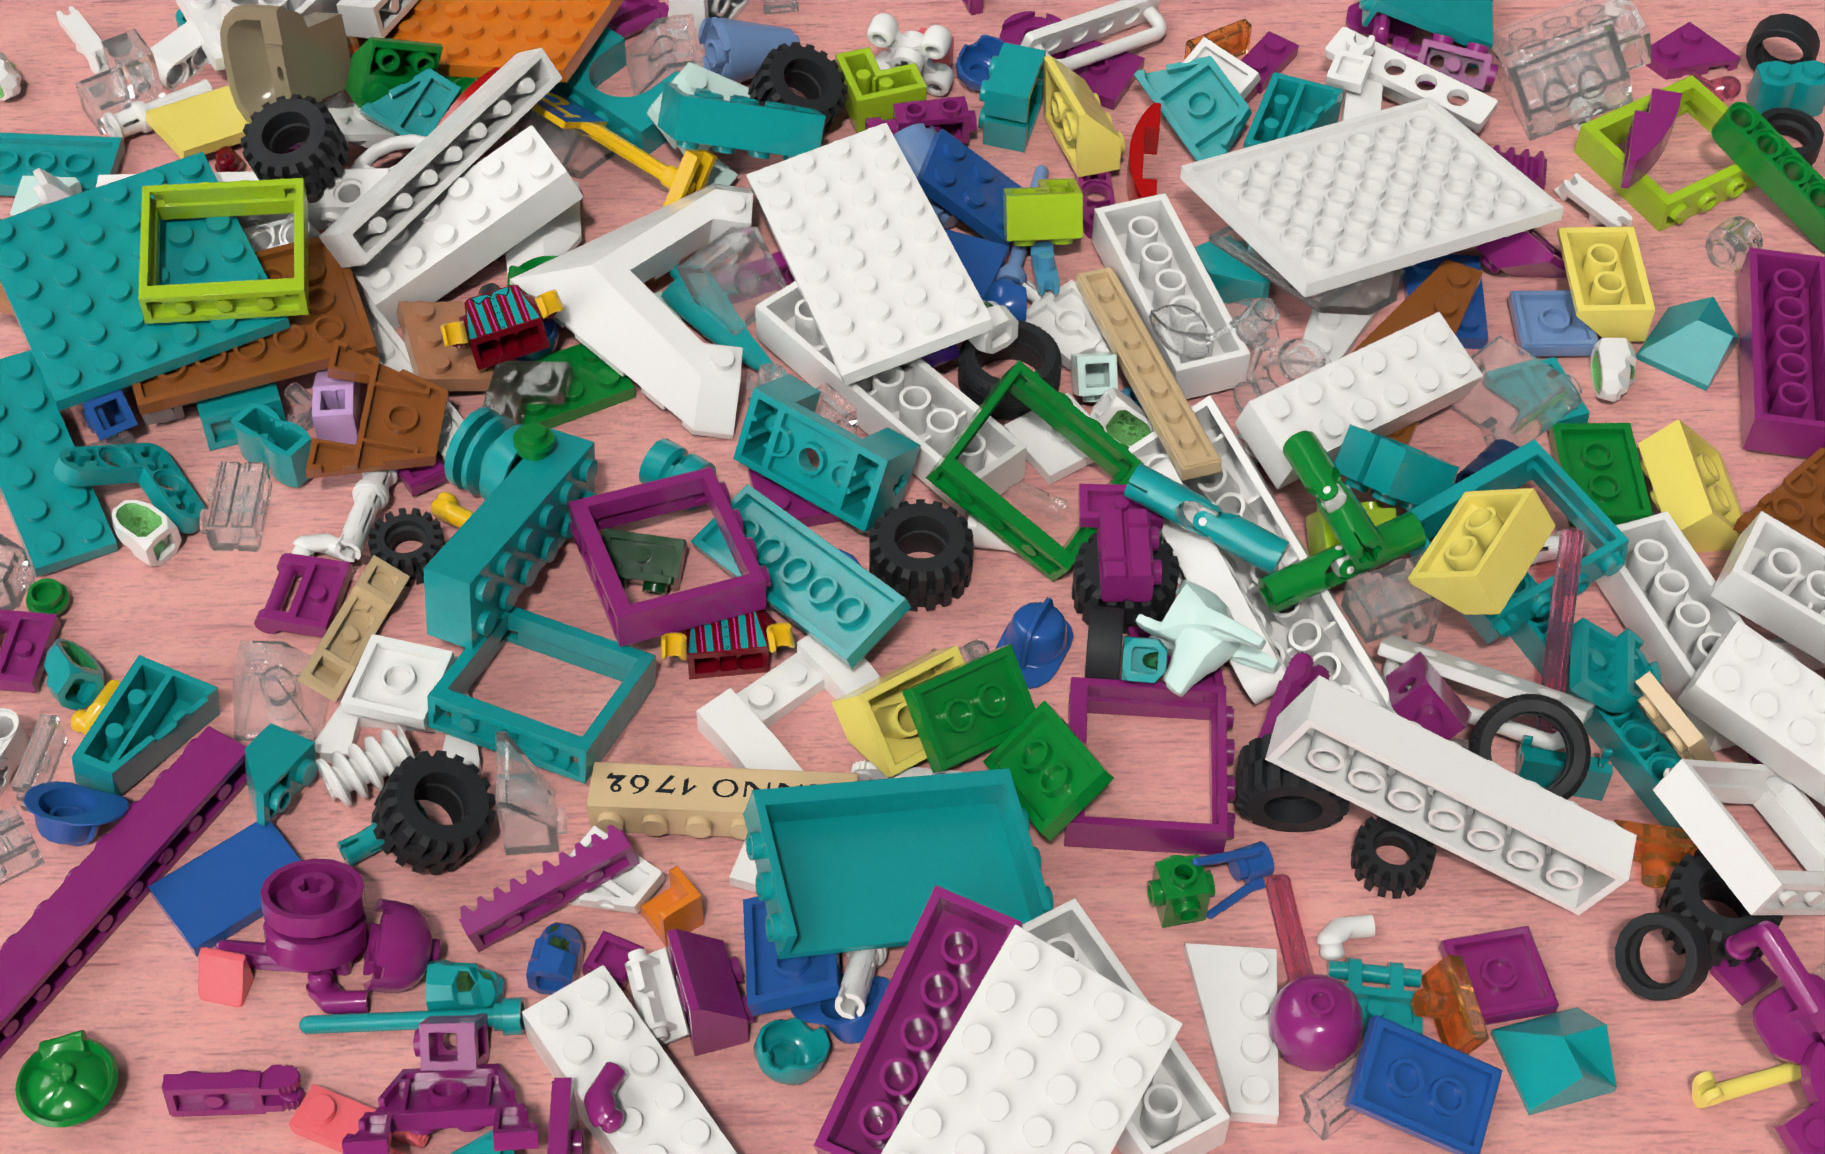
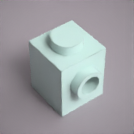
M1111 352L1071 354L1072 393L1077 396H1083V402H1098L1109 389L1114 387L1118 390L1117 354Z

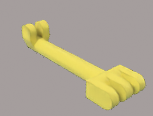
M1788 1062L1716 1084L1713 1073L1705 1071L1697 1075L1692 1082V1100L1695 1106L1701 1109L1801 1079V1066Z

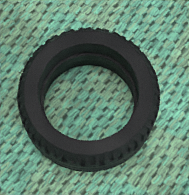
M1018 320V337L1008 347L994 354L977 350L968 339L963 342L960 348L958 358L959 389L978 406L982 404L1000 380V378L985 372L982 367L998 360H1020L1030 365L1039 372L1041 378L1056 391H1059L1062 366L1060 349L1054 338L1035 324ZM1008 391L990 416L1001 420H1015L1032 410Z
M1540 694L1512 696L1489 708L1474 726L1468 750L1486 760L1492 761V741L1496 732L1504 723L1512 718L1524 715L1541 717L1558 730L1566 748V763L1562 774L1553 784L1544 789L1566 800L1572 797L1583 784L1591 761L1590 740L1579 717L1562 702Z

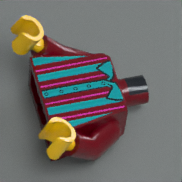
M488 283L480 288L478 296L469 298L464 302L465 315L461 316L458 321L440 326L445 348L453 346L464 350L471 347L477 369L481 370L549 348L550 345L543 324L550 322L558 311L565 309L556 289L535 297L533 295H525L519 285L513 284L500 288L497 284Z
M762 609L694 628L666 633L661 636V660H666V657L669 656L680 657L683 661L688 659L689 680L767 673L770 671L769 649L773 653L776 652V648L783 646L795 647L792 626L785 622L777 623Z

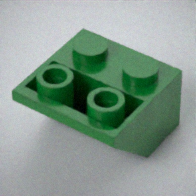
M370 37L352 55L345 89L358 108H362L368 102L371 104L389 94V91L398 85L412 81L414 76L428 68L437 72L443 46L436 43Z

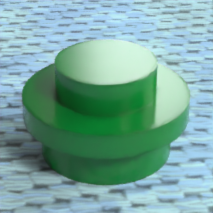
M538 423L526 424L517 429L513 434V446L519 456L526 460L537 461L546 458L555 444V435L552 430Z
M50 578L34 582L29 587L26 596V606L29 612L59 615L65 611L70 602V596L66 587Z

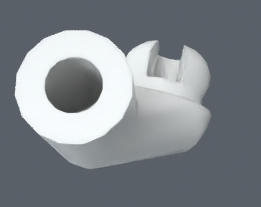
M331 534L302 535L292 543L295 545L291 552L292 554L314 557V553L318 552L344 561L336 555L334 549L339 537Z
M1373 915L1339 917L1331 920L1317 936V944H1320L1321 947L1320 956L1324 960L1341 959L1345 955L1343 943L1347 942L1348 939L1374 937L1375 922Z

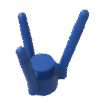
M1259 841L1233 851L1200 856L1192 860V864L1196 867L1228 862L1232 877L1236 881L1243 880L1246 883L1208 910L1206 916L1208 919H1213L1248 894L1265 888L1263 877L1273 875L1274 860L1271 851L1264 842Z

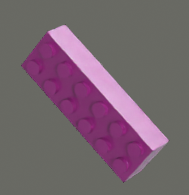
M1749 247L1738 277L1743 449L1809 458L1821 447L1825 448V257Z
M935 885L813 1145L818 1154L882 1153L1015 924L1023 928L1021 921Z

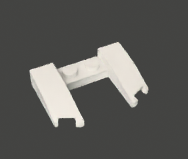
M807 635L797 642L796 654L736 694L729 688L696 711L698 731L734 768L803 771L768 728L823 689L832 697L838 699L880 676L864 657L852 669Z

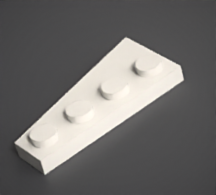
M1185 943L1184 956L1186 964L1190 967L1195 997L1201 1007L1205 1022L1204 1030L1208 1044H1211L1215 1059V1070L1230 1121L1277 1124L1279 1117L1278 1048L1275 1042L1272 1043L1269 1036V1014L1277 996V949Z

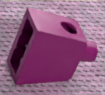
M1418 652L1386 676L1391 706L1399 716L1414 721L1423 728L1447 740L1454 737L1467 726L1472 712L1421 652ZM1412 681H1416L1411 689L1408 690L1405 687Z

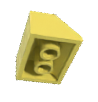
M1052 56L1044 57V120L1078 178L1119 170L1121 154L1125 152L1124 138L1121 132L1115 130L1109 112H1104L1098 94L1093 93L1083 78Z
M1634 226L1558 228L1557 236L1576 316L1602 338H1626L1629 342L1646 341L1655 313V306Z
M1680 419L1639 442L1638 446L1643 457L1640 461L1641 468L1646 477L1651 480L1654 490L1650 492V495L1656 507L1662 513L1668 511L1695 552L1732 550L1738 537L1742 534L1733 530L1737 519L1743 513L1720 451Z
M1534 488L1464 492L1409 575L1408 580L1413 586L1465 615L1500 614L1526 575L1536 556L1544 547L1545 542L1556 525Z
M958 646L931 651L832 701L848 742L887 777H893L927 759L902 691L965 663Z

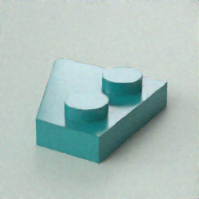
M428 68L414 76L412 81L391 89L389 94L371 104L368 102L363 105L360 114L395 136L416 134L427 137L461 93V87Z

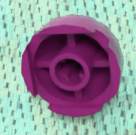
M379 898L374 911L383 913L380 924L370 923L363 964V975L372 974V979L363 985L367 991L399 993L411 989L419 983L425 975L428 963L438 960L440 939L432 938L431 922L424 912L410 904Z
M1306 974L1292 979L1278 992L1270 1009L1269 1036L1272 1043L1275 1042L1277 1048L1283 1052L1282 1057L1289 1064L1306 1071L1325 1072L1334 1069L1336 1064L1344 1062L1347 1058L1349 1060L1355 1055L1363 1035V1011L1356 994L1345 983L1324 974Z

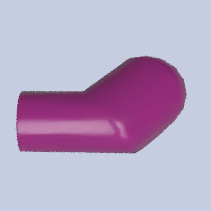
M330 969L308 973L309 983L306 985L308 996L323 1012L327 1014L369 1012V991H343L332 980L333 972Z
M612 1062L605 1063L584 1097V1105L590 1123L594 1127L600 1126L608 1134L616 1132L625 1119L624 1112L615 1107L616 1101L613 1095L626 1077V1073L621 1067Z

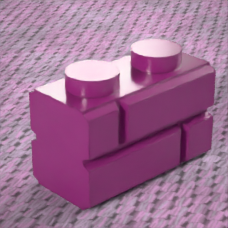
M1102 509L1099 511L1097 526L1101 599L1104 602H1123L1125 599H1128L1129 602H1149L1152 599L1154 585H1161L1162 581L1161 559H1153V551L1159 550V527L1151 526L1150 512L1147 509H1127L1126 512H1123L1122 509Z

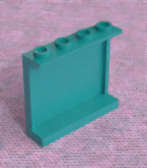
M1360 0L1359 8L1362 9V25L1365 27L1368 26L1376 12H1380L1431 33L1454 38V41L1462 44L1463 48H1467L1468 42L1487 46L1489 50L1493 46V0ZM1469 65V67L1471 68H1477L1476 65Z

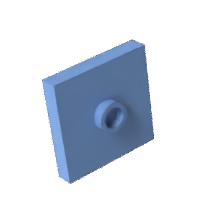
M1570 290L1510 291L1508 304L1520 357L1591 356L1593 347L1598 342L1597 334L1576 316Z

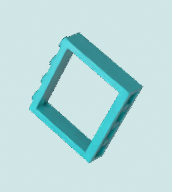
M1535 439L1410 510L1419 519L1426 535V545L1409 553L1418 563L1431 544L1428 539L1437 535L1464 492L1516 489L1533 480L1597 549L1507 602V605L1500 614L1465 615L1461 613L1487 644L1499 637L1506 638L1511 636L1520 628L1521 624L1535 616H1545L1557 603L1569 596L1576 597L1582 594L1591 583L1604 575L1608 577L1616 574L1626 562L1629 539Z
M513 606L510 611H505L496 621L491 634L484 636L473 650L469 648L464 649L427 695L428 727L586 784L592 775L594 762H601L655 687L656 655L628 645L619 647L616 641ZM506 641L622 682L582 737L464 695ZM574 757L578 758V762L574 761Z

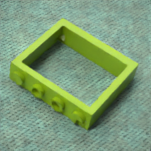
M1693 75L1660 89L1682 93L1676 118L1689 113L1710 133L1715 123L1729 108ZM1651 94L1582 124L1574 149V153L1659 232L1677 223L1682 224L1688 218L1702 211L1707 212L1715 205L1730 198L1735 199L1743 192L1757 186L1735 163L1671 194L1663 190L1647 174L1630 188H1621L1625 153L1616 145L1626 141L1634 111L1645 112Z
M282 178L142 186L138 300L145 324L309 315L308 200L304 179ZM294 213V278L159 285L161 220Z

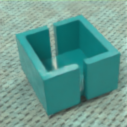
M1004 42L999 56L993 55L989 67L990 79L983 80L979 95V101L985 102L978 120V128L983 129V144L1025 153L1042 107L1045 50Z
M1351 424L1334 462L1340 474L1346 476L1344 483L1349 487L1367 493L1370 487L1372 488L1370 493L1373 494V498L1393 506L1396 505L1399 499L1398 506L1409 511L1450 488L1460 468L1405 443Z

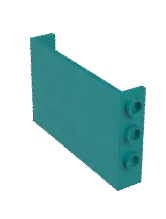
M1009 768L752 790L743 813L748 831L746 835V852L749 860H755L757 869L755 879L756 894L759 901L765 902L767 910L765 919L766 935L769 942L775 943L778 959L907 946L935 885L1022 922V925L1053 910V894L1050 887L1045 886L1041 873V855L1038 848L1033 847L1029 834V816L1026 809L1021 808Z

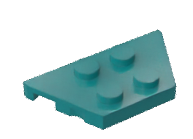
M1212 56L1196 58L1188 63L1177 62L1167 64L1166 69L1146 73L1145 69L1134 73L1136 80L1153 103H1161L1162 116L1195 161L1228 153L1252 114L1248 104Z

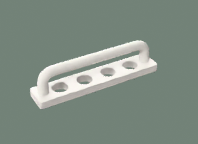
M1121 0L1026 33L1020 46L1045 50L1046 56H1051L1052 54L1147 21L1152 25L1150 29L1063 59H1056L1073 71L1158 41L1165 35L1167 26L1163 16L1157 10L1161 0Z
M1342 27L1325 47V57L1333 61L1337 49L1347 51V37L1353 30ZM1356 32V43L1365 44L1368 41V37ZM1375 41V49L1372 54L1374 56L1373 66L1368 78L1383 85L1382 96L1400 105L1431 97L1474 134L1481 131L1496 111L1498 101L1495 98ZM1390 66H1398L1405 72L1400 75H1390L1385 69ZM1421 81H1429L1436 87L1432 90L1424 91L1419 89L1416 84ZM1453 96H1460L1466 99L1467 103L1455 106L1449 103L1448 99Z
M1390 635L1380 642L1377 654L1386 657L1383 668L1385 682L1388 674L1418 652H1421L1442 677L1504 698L1521 694L1545 695L1568 706L1583 724L1591 717L1595 706L1590 701L1394 635ZM1410 685L1405 686L1408 690L1412 688ZM1466 705L1472 712L1468 724L1475 726L1486 711ZM1508 720L1496 732L1520 742L1523 735L1533 736L1532 746L1544 750L1555 751L1565 748L1563 738L1558 731L1551 734L1512 720Z

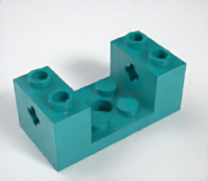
M790 374L755 387L734 453V460L864 532L874 528V522L878 516L884 517L885 510L890 507L899 508V503L903 501L921 447L920 444L888 427L865 438L851 433L815 413L821 391ZM809 448L816 451L819 456L820 464L818 468L810 463V459L807 456Z

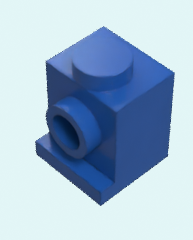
M121 389L88 400L82 404L84 408L82 412L90 431L93 434L96 433L99 441L138 424Z

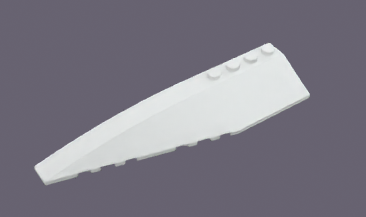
M1208 396L1192 406V410L1220 457L1222 465L1221 472L1185 480L1189 489L1218 504L1222 508V512L1240 515L1289 541L1290 544L1275 572L1309 557V553L1228 419L1213 398ZM1155 431L1128 449L1148 467H1152L1168 457ZM1197 503V504L1199 505L1200 509H1201L1203 505L1200 504V503ZM1159 529V536L1162 537V544H1166L1167 541L1164 538L1161 530ZM1222 549L1286 668L1289 666L1288 662L1294 657V654L1296 655L1302 651L1306 652L1314 659L1313 666L1322 665L1330 672L1329 680L1335 681L1343 688L1367 700L1377 702L1383 708L1397 714L1391 706L1387 683L1330 589L1280 612L1272 613L1263 601L1258 587V579L1269 574ZM1179 566L1178 584L1180 585L1183 580L1187 579Z

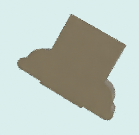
M245 4L233 7L224 16L220 29V42L228 83L237 109L250 124L252 122L250 116L255 111L258 113L262 111V105L268 101L270 104L277 102V97L285 96L286 99H290L292 94H300L303 99L311 96L319 103L324 98L345 90L351 59L342 14L313 12L302 16L298 12L286 10L283 6Z

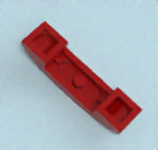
M1153 103L1144 112L1132 134L1126 177L1129 201L1157 195V179L1143 178L1144 154L1157 155L1161 103Z

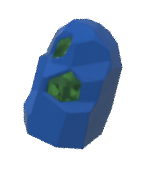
M555 922L546 927L540 937L535 940L526 973L529 989L540 994L552 995L579 979L584 957L581 935L572 926Z

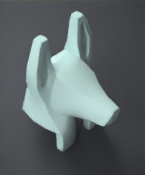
M1183 580L1175 591L1177 597L1162 622L1139 614L1136 619L1137 625L1151 634L1149 638L1160 639L1167 647V655L1171 656V660L1163 679L1166 682L1167 688L1180 697L1203 677L1216 671L1228 660L1266 672L1276 673L1280 666L1278 660L1260 651L1266 644V640L1262 636L1235 621L1229 607L1215 593L1188 580Z

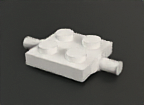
M1030 280L1027 283H1023L1022 286L1026 287L1027 299L1033 303L1026 311L1025 322L1041 327V329L1054 338L1060 349L1062 365L1068 370L1071 369V354L1112 353L1073 280L1061 286L1059 294H1054L1051 290L1045 292L1044 295L1038 293L1036 286Z

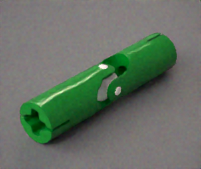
M1301 431L1292 435L1283 446V454L1306 491L1316 497L1320 513L1354 566L1359 569H1367L1377 565L1368 551L1369 549L1380 563L1387 555V543L1353 491L1342 482L1338 468L1317 436L1311 431Z
M1409 511L1376 526L1387 543L1388 552L1379 563L1369 549L1368 551L1377 563V565L1371 568L1359 569L1355 567L1341 544H1336L1258 579V587L1263 601L1272 613L1280 612L1350 580L1358 574L1368 572L1426 545V535L1422 524L1416 515ZM1331 565L1333 572L1325 574L1326 570Z

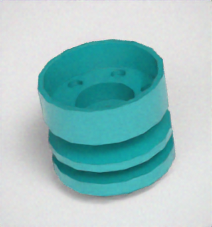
M480 407L470 413L453 435L446 452L444 465L446 479L451 484L464 488L468 493L481 495L486 500L523 459L513 446V434L524 425L515 424L511 418L501 416L497 411L489 407Z

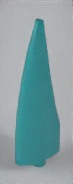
M677 265L671 270L670 276L675 281L664 290L661 298L675 312L714 344L743 348L742 363L772 380L783 376L732 308L723 289L700 265L690 271H687L682 265Z

